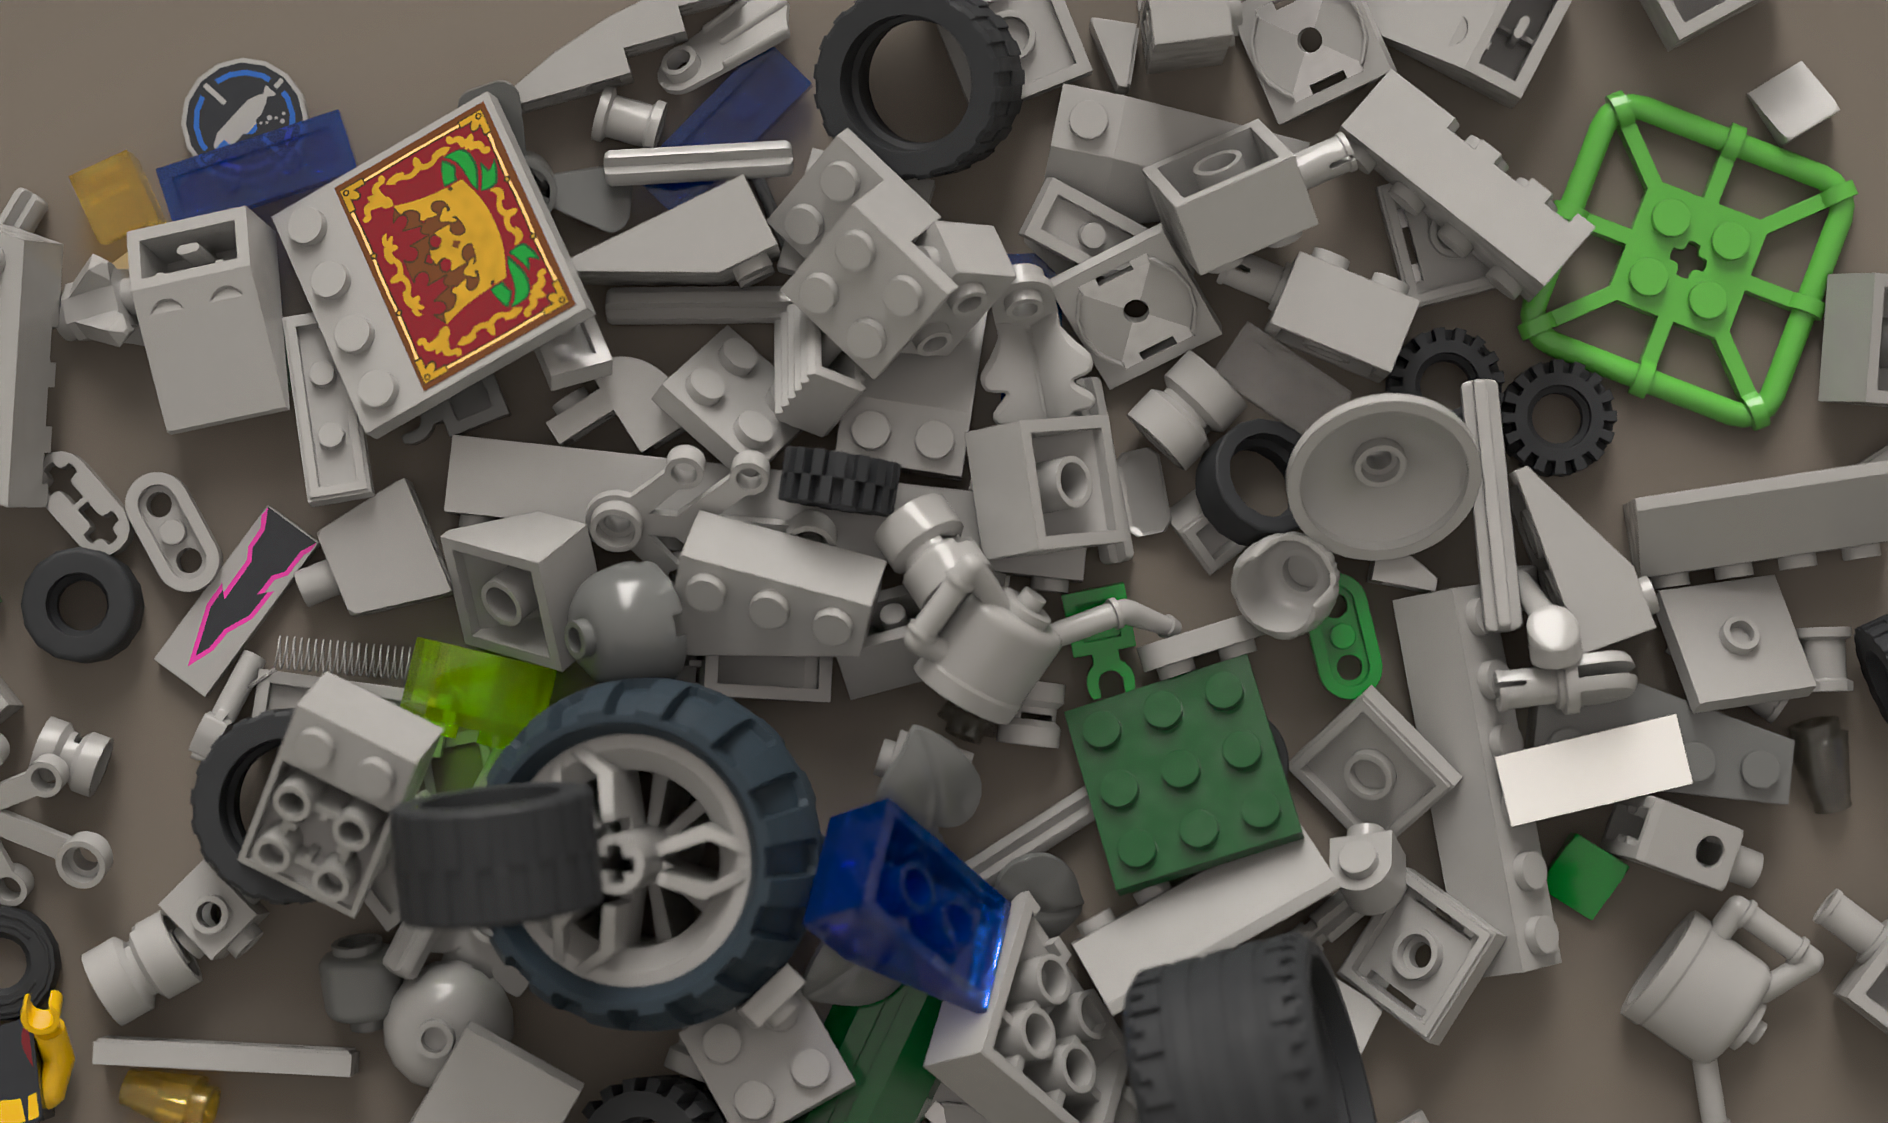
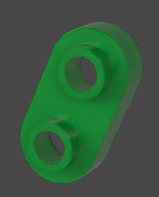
M1340 573L1338 595L1345 601L1344 613L1338 618L1328 616L1318 627L1307 633L1318 678L1322 686L1333 696L1350 700L1356 699L1371 684L1374 688L1378 685L1382 676L1383 664L1366 593L1354 578ZM1343 656H1353L1360 663V673L1353 680L1343 679L1338 674L1337 664Z

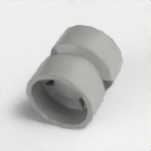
M1190 350L1164 375L1166 389L1164 391L1151 389L1126 415L1134 426L1162 454L1183 471H1186L1209 447L1207 434L1210 431L1223 433L1248 407L1237 391L1216 370Z
M939 493L922 495L894 511L881 524L874 537V542L895 573L905 574L903 584L921 611L947 577L945 572L948 568H953L957 561L965 554L970 553L979 556L991 573L993 572V567L972 536L960 538L964 525L943 494ZM968 592L957 607L973 592Z
M159 910L136 923L129 933L128 942L112 937L81 955L85 972L93 989L108 1013L120 1026H124L154 1009L156 994L159 993L170 999L203 981L195 956L187 951L176 939L173 931L177 928V925L163 910Z

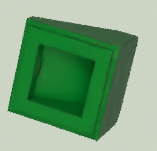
M1570 832L1547 868L1549 895L1592 921L1630 867L1581 835Z

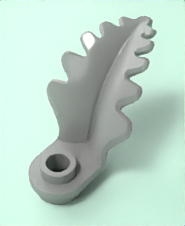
M1022 263L1012 265L1017 278L991 306L998 339L980 378L985 391L1006 394L993 413L994 423L1001 425L1019 420L1075 417L1077 415L1074 412L1090 409L1095 405L1094 395L1074 382L1075 379L1088 374L1092 370V356L1060 326L1053 283L1044 275V271L1034 264Z

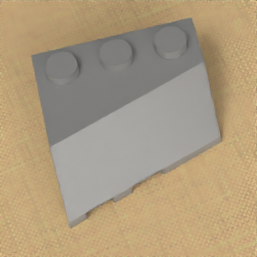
M1030 891L1021 892L955 959L923 1067L990 1123H1113L1128 1070L1125 1035L1094 988L1083 990L1066 963L1071 957V953L1061 938L1057 936L1049 939L1035 918L1041 908Z

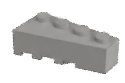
M1391 68L1341 125L1338 133L1343 132L1351 145L1354 154L1349 156L1350 159L1353 157L1356 159L1358 169L1368 175L1374 169L1393 186L1389 189L1388 193L1410 214L1418 216L1423 211L1441 227L1437 232L1438 237L1452 251L1463 258L1472 253L1490 269L1485 275L1486 278L1501 293L1512 300L1521 295L1526 301L1530 302L1596 227L1578 213L1570 222L1557 214L1558 208L1552 201L1553 193L1533 178L1528 181L1519 177L1515 181L1508 176L1506 172L1509 166L1499 151L1483 139L1481 140L1473 135H1470L1463 141L1454 134L1460 127L1456 118Z
M0 224V505L5 507H47L49 484H42L44 453H51L52 427L46 426L48 387H55L56 363L50 360L52 329L58 328L64 244L11 225Z

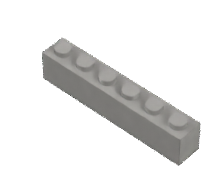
M1480 584L1392 600L1416 730L1462 776L1455 787L1431 807L1446 893L1507 936L1482 978L1523 973L1562 963L1558 944L1559 931L1553 917L1547 885V867L1541 853L1536 821L1511 827L1495 761L1497 756L1522 751L1524 744L1521 732L1518 729L1515 709L1499 712L1495 700L1499 698V694L1494 695L1493 671H1507L1509 669L1506 664L1501 633L1488 632L1484 627ZM1451 917L1452 925L1463 931L1465 927Z

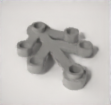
M691 445L676 446L669 452L666 466L662 471L633 492L607 490L599 493L590 501L585 516V523L588 525L589 533L598 546L611 552H624L631 549L643 561L648 560L655 563L669 577L673 587H675L677 576L671 571L678 569L682 551L672 553L656 536L677 537L685 545L699 510L835 547L837 541V528L834 522L825 513L815 509L804 510L795 515L791 520L721 514L746 495H756L766 489L770 475V462L765 455L753 450L738 453L732 461L730 474L680 510L655 509L679 489H693L703 480L706 464L704 454L698 448ZM687 463L692 465L695 470L684 472L675 465ZM750 468L759 472L760 475L747 477L740 471ZM610 515H620L626 519L619 520ZM812 531L819 533V535L810 536L805 534L804 532Z
M0 733L1 766L9 756L10 746L7 739ZM55 754L40 755L25 772L0 781V837L56 859L55 864L58 874L67 884L80 889L94 887L108 873L113 864L112 849L103 836L89 831L78 832L71 836L5 809L35 796L42 798L53 797L67 783L69 768L66 762ZM45 768L50 770L55 776L56 783L45 782L40 777L38 769ZM0 840V904L14 907L20 905L32 892L34 877L26 866L11 861ZM80 847L91 851L98 861L91 862L86 860L81 854ZM4 877L16 880L20 885L21 892H14L8 889L4 883Z

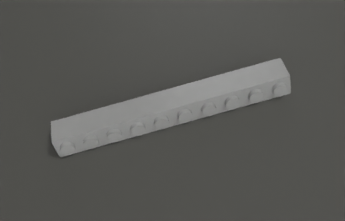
M452 435L444 512L460 516L458 527L536 511L585 523L587 507L596 495L607 490L633 492L662 471L666 466L667 458ZM706 462L703 480L697 487L689 490L679 489L655 509L680 510L730 474L731 470L724 464ZM687 463L675 465L684 472L695 470L692 465ZM770 469L768 485L763 492L756 495H746L721 513L725 515L791 520L795 515L804 510H819L825 513L837 528L836 547L887 560L874 542V537L878 528L889 516L881 517L846 513L779 500L778 494L782 470ZM898 483L894 511L922 495L931 493L943 494L964 525L960 538L972 536L982 551L973 491ZM610 515L615 519H626L620 515ZM812 531L804 532L805 534L810 536L819 535V533ZM589 533L591 542H594V540L591 537V534ZM656 536L670 551H682L684 548V544L677 537ZM1087 548L988 561L993 567L992 574L1001 587L1005 586L1006 575L1031 578L1030 588L1032 590L1068 593L1069 582H1083Z

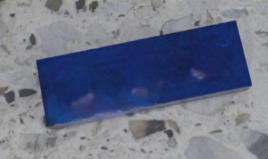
M773 46L741 64L660 147L759 142L812 88V83ZM720 180L648 184L642 186L668 211L710 191Z
M337 109L157 168L156 173L173 222L245 205L249 209H253L326 185L359 165L342 113Z

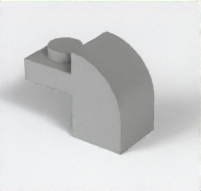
M612 357V375L594 379L599 389L590 395L585 387H582L553 405L552 408L557 416L547 421L546 424L562 447L570 446L615 416L619 417L640 452L645 456L650 455L686 431L651 400L668 377L652 364L632 357Z

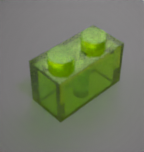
M417 637L400 707L443 728L441 736L456 739L459 727L479 731L477 744L503 750L532 719L549 707L557 670Z

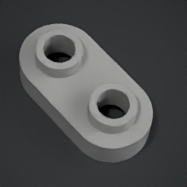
M163 472L147 473L136 479L126 494L125 510L158 575L165 584L178 591L195 593L205 590L214 581L223 566V556L220 546L188 487L177 477ZM165 493L171 499V510L163 517H156L151 511V502L156 495ZM190 549H196L202 557L200 568L193 573H187L181 567V557Z
M1239 615L1136 649L1144 673L1156 669L1159 679L1162 681L1197 670L1193 658L1217 650L1222 662L1258 651L1254 638L1266 634L1249 623L1243 615Z

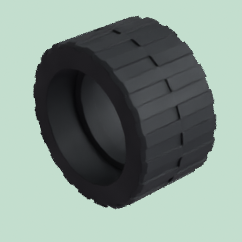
M856 0L851 8L847 11H842L833 21L832 29L828 35H824L819 50L821 51L818 62L814 65L813 79H815L816 94H814L816 109L820 110L824 121L822 125L829 137L832 136L834 139L842 131L849 128L902 180L915 178L922 180L969 169L973 163L983 161L995 152L994 148L1001 141L1006 140L1013 129V121L1021 110L1023 102L1021 95L1022 86L1025 85V71L1021 67L1019 55L1022 54L1017 40H1013L1008 31L1009 26L1000 15H996L985 1ZM910 21H927L944 27L962 47L971 71V96L964 117L954 131L932 142H912L896 135L878 115L870 93L869 72L876 48L892 28Z
M296 708L260 712L259 716L245 718L234 724L233 729L227 734L220 735L210 746L212 749L206 759L201 760L196 772L198 776L195 787L191 789L190 804H192L193 819L191 820L193 833L197 835L201 846L199 850L206 862H210L218 872L217 876L227 885L232 884L241 890V894L254 900L260 898L269 901V904L287 905L295 902L305 904L318 900L237 861L247 836L241 818L240 794L246 774L253 763L266 752L282 745Z
M531 782L469 788L404 801L397 806H393L388 812L400 921L408 927L426 930H455L536 922L587 910L599 904L604 897L593 792L585 784L574 782Z

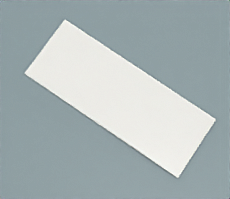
M1676 714L1495 757L1511 827L1693 784Z

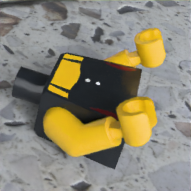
M57 990L50 992L48 1010L36 1008L31 1002V995L26 994L23 1000L21 1019L0 1026V1123H37L55 1117V1107L65 1098L75 1062V1054L65 1023L60 1018L63 996Z

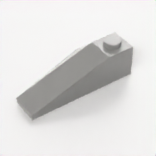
M1063 83L1044 182L1047 177H1054L1138 224L1161 223L1142 169L1242 125L1129 96ZM1273 133L1293 154L1310 146V142Z

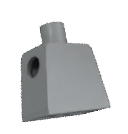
M406 478L394 482L375 494V497L367 499L321 528L317 532V536L326 559L294 572L297 586L308 607L341 594L347 610L354 617L367 616L454 595L447 565L414 485Z
M1648 795L1614 803L1599 846L1616 857L1695 885L1719 891L1726 887L1728 881L1748 889L1752 888L1761 874L1764 863L1763 853L1741 845L1743 839L1742 829L1658 797Z

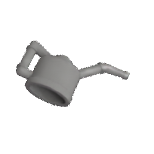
M969 553L962 556L953 568H948L945 572L947 577L916 619H911L908 624L909 629L904 637V644L909 651L921 656L914 665V670L928 686L959 707L983 719L1008 725L1022 708V702L1063 646L1112 628L1116 630L1124 628L1125 625L1157 633L1160 638H1169L1180 634L1182 624L1171 614L1163 615L1134 600H1116L1115 598H1109L1105 601V604L1051 623L1050 617L1042 609L1046 601L1041 595L1028 587H1024L1021 593L1009 587L1002 589L984 561L979 556ZM968 592H973L972 594H970V595L964 600V602L961 604V606L959 607V609L956 611V613L953 615V617H952L951 620L948 622V624L946 625V627L943 629V631H942V632L940 633V635L938 636L937 634L939 633V631L941 630V628L944 626V624L946 623V621L949 619V617L952 615V613H953L954 610L957 608V606L960 604V602H961L962 599L965 597V595H966Z
M1737 895L1730 897L1724 903L1712 921L1696 910L1690 912L1670 933L1650 959L1629 991L1620 1011V1014L1635 1025H1641L1692 1061L1701 1116L1700 1123H1731V1119L1727 1118L1717 1058L1728 1047L1736 1050L1745 1041L1752 1045L1757 1043L1768 1026L1767 1023L1761 1020L1767 1008L1766 1004L1818 973L1824 964L1823 954L1810 944V940L1807 937L1803 936L1801 938L1757 907L1758 903L1753 899L1747 900ZM1744 928L1785 957L1786 962L1770 971L1769 966L1764 961L1735 942L1731 937L1737 929Z

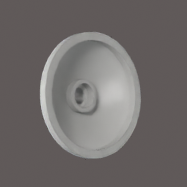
M1371 395L1336 407L1323 415L1306 430L1293 449L1288 462L1285 480L1286 493L1295 521L1314 542H1320L1327 550L1348 558L1369 561L1389 560L1409 556L1433 546L1452 533L1462 523L1477 499L1481 486L1482 465L1476 442L1470 430L1457 415L1446 407L1429 399L1414 395ZM1383 451V452L1380 453V454L1371 455V454L1374 453V452Z

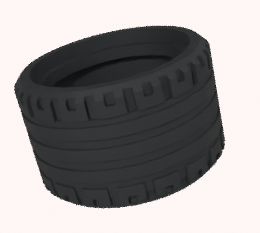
M1294 931L1270 937L1266 942L1258 940L1238 945L1236 950L1226 948L1206 953L1204 958L1194 956L1174 961L1173 964L1167 963L1142 969L1136 974L1126 992L1124 1001V1035L1130 1081L1139 1123H1377L1362 1057L1342 993L1326 956L1319 945L1313 940Z

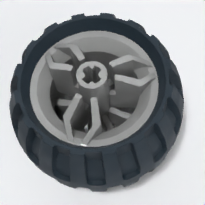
M630 678L591 686L559 700L532 719L517 737L503 749L486 777L487 786L531 782H574L587 785L591 788L593 796L599 790L600 803L593 797L604 895L599 904L587 910L562 917L509 926L490 927L493 935L489 938V942L506 966H513L529 982L530 991L558 1010L571 1012L586 1019L593 1025L621 1031H668L700 1024L716 1018L750 999L788 962L810 926L818 905L817 897L821 875L825 867V839L820 831L815 801L817 800L805 771L801 770L786 748L783 738L764 719L759 718L729 696L698 684L669 678ZM638 770L654 772L647 824ZM690 794L694 795L697 800L680 816H673L674 810L689 806ZM707 840L719 844V872L712 870L710 867L706 868L698 865L704 855L705 841ZM647 885L649 886L656 936L641 934ZM612 894H621L620 899L604 904L603 911L599 908ZM693 904L703 912L695 923Z

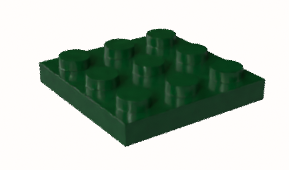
M1247 654L1064 712L1108 865L1119 896L1305 838Z

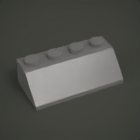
M1888 460L1635 498L1623 505L1631 562L1637 577L1640 578L1646 575L1650 578L1653 589L1657 590L1689 585V572L1714 568L1715 580H1724L1754 575L1753 562L1777 559L1779 571L1816 566L1818 565L1816 553L1841 549L1843 561L1882 556L1880 543L1888 542Z
M1301 825L1305 837L1303 839L1195 872L1172 886L1167 881L1141 889L1132 894L1138 905L1115 917L1109 907L1077 925L1082 937L1074 940L1071 944L1112 1016L1124 1010L1126 992L1140 970L1167 963L1173 964L1174 961L1194 956L1204 958L1206 953L1226 948L1232 949L1341 888L1303 826Z

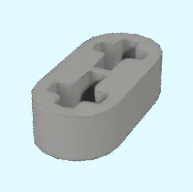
M64 451L51 452L45 455L42 484H49L48 488L53 484L54 479L49 472L54 466L64 470L71 469L74 466L77 473L72 477L71 482L83 496L76 503L68 494L61 491L51 494L48 489L47 510L80 547L102 551L112 556H117L124 552L133 542L135 530L126 514L125 505L90 465L79 456ZM92 506L98 514L107 518L116 514L119 521L115 523L113 530L118 537L114 542L110 543L104 539L92 541L90 535L95 531L96 527L84 513L87 508Z

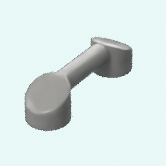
M1536 565L1518 566L1521 608L1529 616L1527 634L1531 662L1543 669H1562L1576 664L1583 656L1580 628L1577 619L1573 613L1564 607L1551 604L1540 589Z

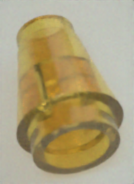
M131 1068L126 1074L119 1094L120 1105L129 1107L156 1123H214L221 1099L220 1088L210 1085L206 1076L149 1070L141 1071L135 1068Z

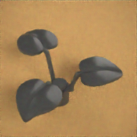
M913 725L901 751L885 772L875 796L874 806L880 821V834L892 852L884 860V864L889 870L891 920L887 924L879 912L872 909H864L852 913L839 921L825 935L812 955L804 972L803 980L806 983L801 987V992L804 997L814 1002L862 1006L886 998L902 984L912 963V952L908 943L903 938L897 936L904 926L901 870L903 869L925 873L934 869L940 861L948 864L976 892L990 899L978 915L977 923L981 932L1018 894L1030 891L1041 908L1035 918L1049 939L1062 934L1081 913L1084 900L1077 878L1067 863L1060 858L1048 853L1035 852L1020 856L1009 862L999 873L996 880V888L982 881L954 855L944 842L938 827H957L967 822L973 816L982 795L980 777L967 756L952 742L929 729Z

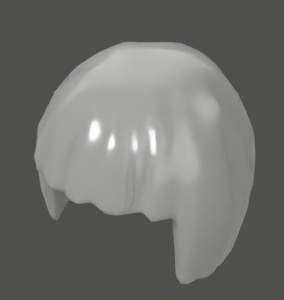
M1296 531L1285 534L1276 533L1253 543L1237 559L1231 578V592L1236 600L1238 609L1249 623L1261 632L1276 639L1291 640L1314 630L1329 616L1339 593L1338 581L1340 579V571L1337 570V563L1334 561L1335 557L1332 552L1328 551L1320 542H1314L1306 534Z

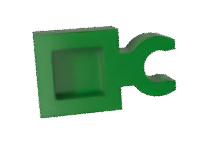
M1124 582L1061 594L1065 618L1105 604V601L1109 598H1115L1116 600L1127 599ZM1125 625L1124 628L1118 630L1112 628L1071 643L1073 658L1092 655L1093 664L1087 672L1086 684L1088 692L1094 700L1101 698L1098 682L1100 676L1106 671H1116L1123 677L1125 692L1135 689L1134 673L1128 663L1120 659L1118 649L1136 646L1132 626Z

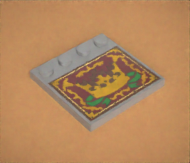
M488 91L272 216L363 429L367 435L375 439L382 437L596 315L499 100Z

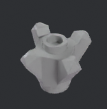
M128 252L113 263L92 254L75 280L65 284L64 290L60 294L59 325L56 328L65 340H94L121 347L123 343L144 346L130 292Z

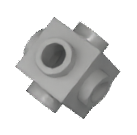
M203 859L158 906L178 925L173 931L174 936L196 958L201 959L206 954L210 960L226 958L231 954L235 959H238L262 937L264 932L258 925L270 912L259 902L260 898L254 900L241 894V890L232 884L227 885L217 876L218 872L212 864ZM217 906L220 907L222 912L220 921L216 916Z

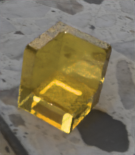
M127 149L68 176L98 242L103 245H108L127 236L126 232L167 223L138 158Z

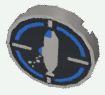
M238 58L218 63L196 80L184 101L181 126L187 149L201 168L225 183L259 185L275 181L295 166L308 143L310 119L305 96L287 73L267 61Z

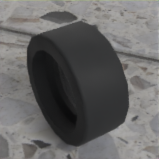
M1258 418L1238 423L1203 453L1196 469V496L1204 516L1218 533L1238 545L1250 547L1253 543L1276 533L1285 534L1300 529L1290 510L1289 502L1287 510L1280 516L1262 515L1248 507L1239 497L1230 477L1231 458L1239 451L1246 450L1257 452L1271 460L1282 473L1284 480H1286L1288 462L1293 449L1302 437L1300 433L1281 422Z

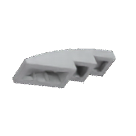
M641 0L610 15L555 51L515 85L520 95L522 114L602 92L606 85L617 88L634 83L628 58L688 41L682 17L730 4L738 0Z

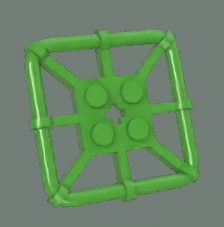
M1622 90L1605 96L1606 103L1599 108L1590 123L1561 200H1554L1553 202L1558 208L1557 214L1570 222L1577 213L1596 227L1590 235L1621 246V253L1608 286L1546 313L1547 305L1562 269L1561 267L1530 302L1523 298L1520 312L1522 324L1517 326L1522 341L1529 339L1533 346L1553 358L1564 359L1566 363L1578 362L1586 365L1585 370L1592 373L1596 372L1602 377L1628 386L1627 393L1641 399L1646 394H1649L1726 425L1742 428L1751 427L1755 432L1771 424L1770 417L1776 414L1786 397L1814 321H1821L1823 318L1825 303L1822 300L1827 289V275L1833 274L1852 224L1855 208L1853 197L1859 193L1852 179L1845 181L1841 174L1827 165L1747 135L1748 128L1733 122L1729 127H1726L1648 96L1637 94L1625 95ZM1636 120H1641L1719 151L1701 197L1662 182L1638 129ZM1615 130L1619 134L1644 190L1630 228L1585 210ZM1736 158L1804 183L1822 192L1763 219H1757L1719 204ZM1829 208L1828 216L1798 292L1787 290L1751 276L1766 235ZM1690 244L1698 249L1697 257L1704 261L1702 271L1692 270L1687 278H1682L1676 274L1678 264L1670 259V254L1673 249L1683 251ZM1744 294L1790 312L1759 394L1755 390L1729 332ZM1613 302L1655 318L1638 363L1555 331L1554 328ZM1672 325L1711 340L1738 401L1656 370Z

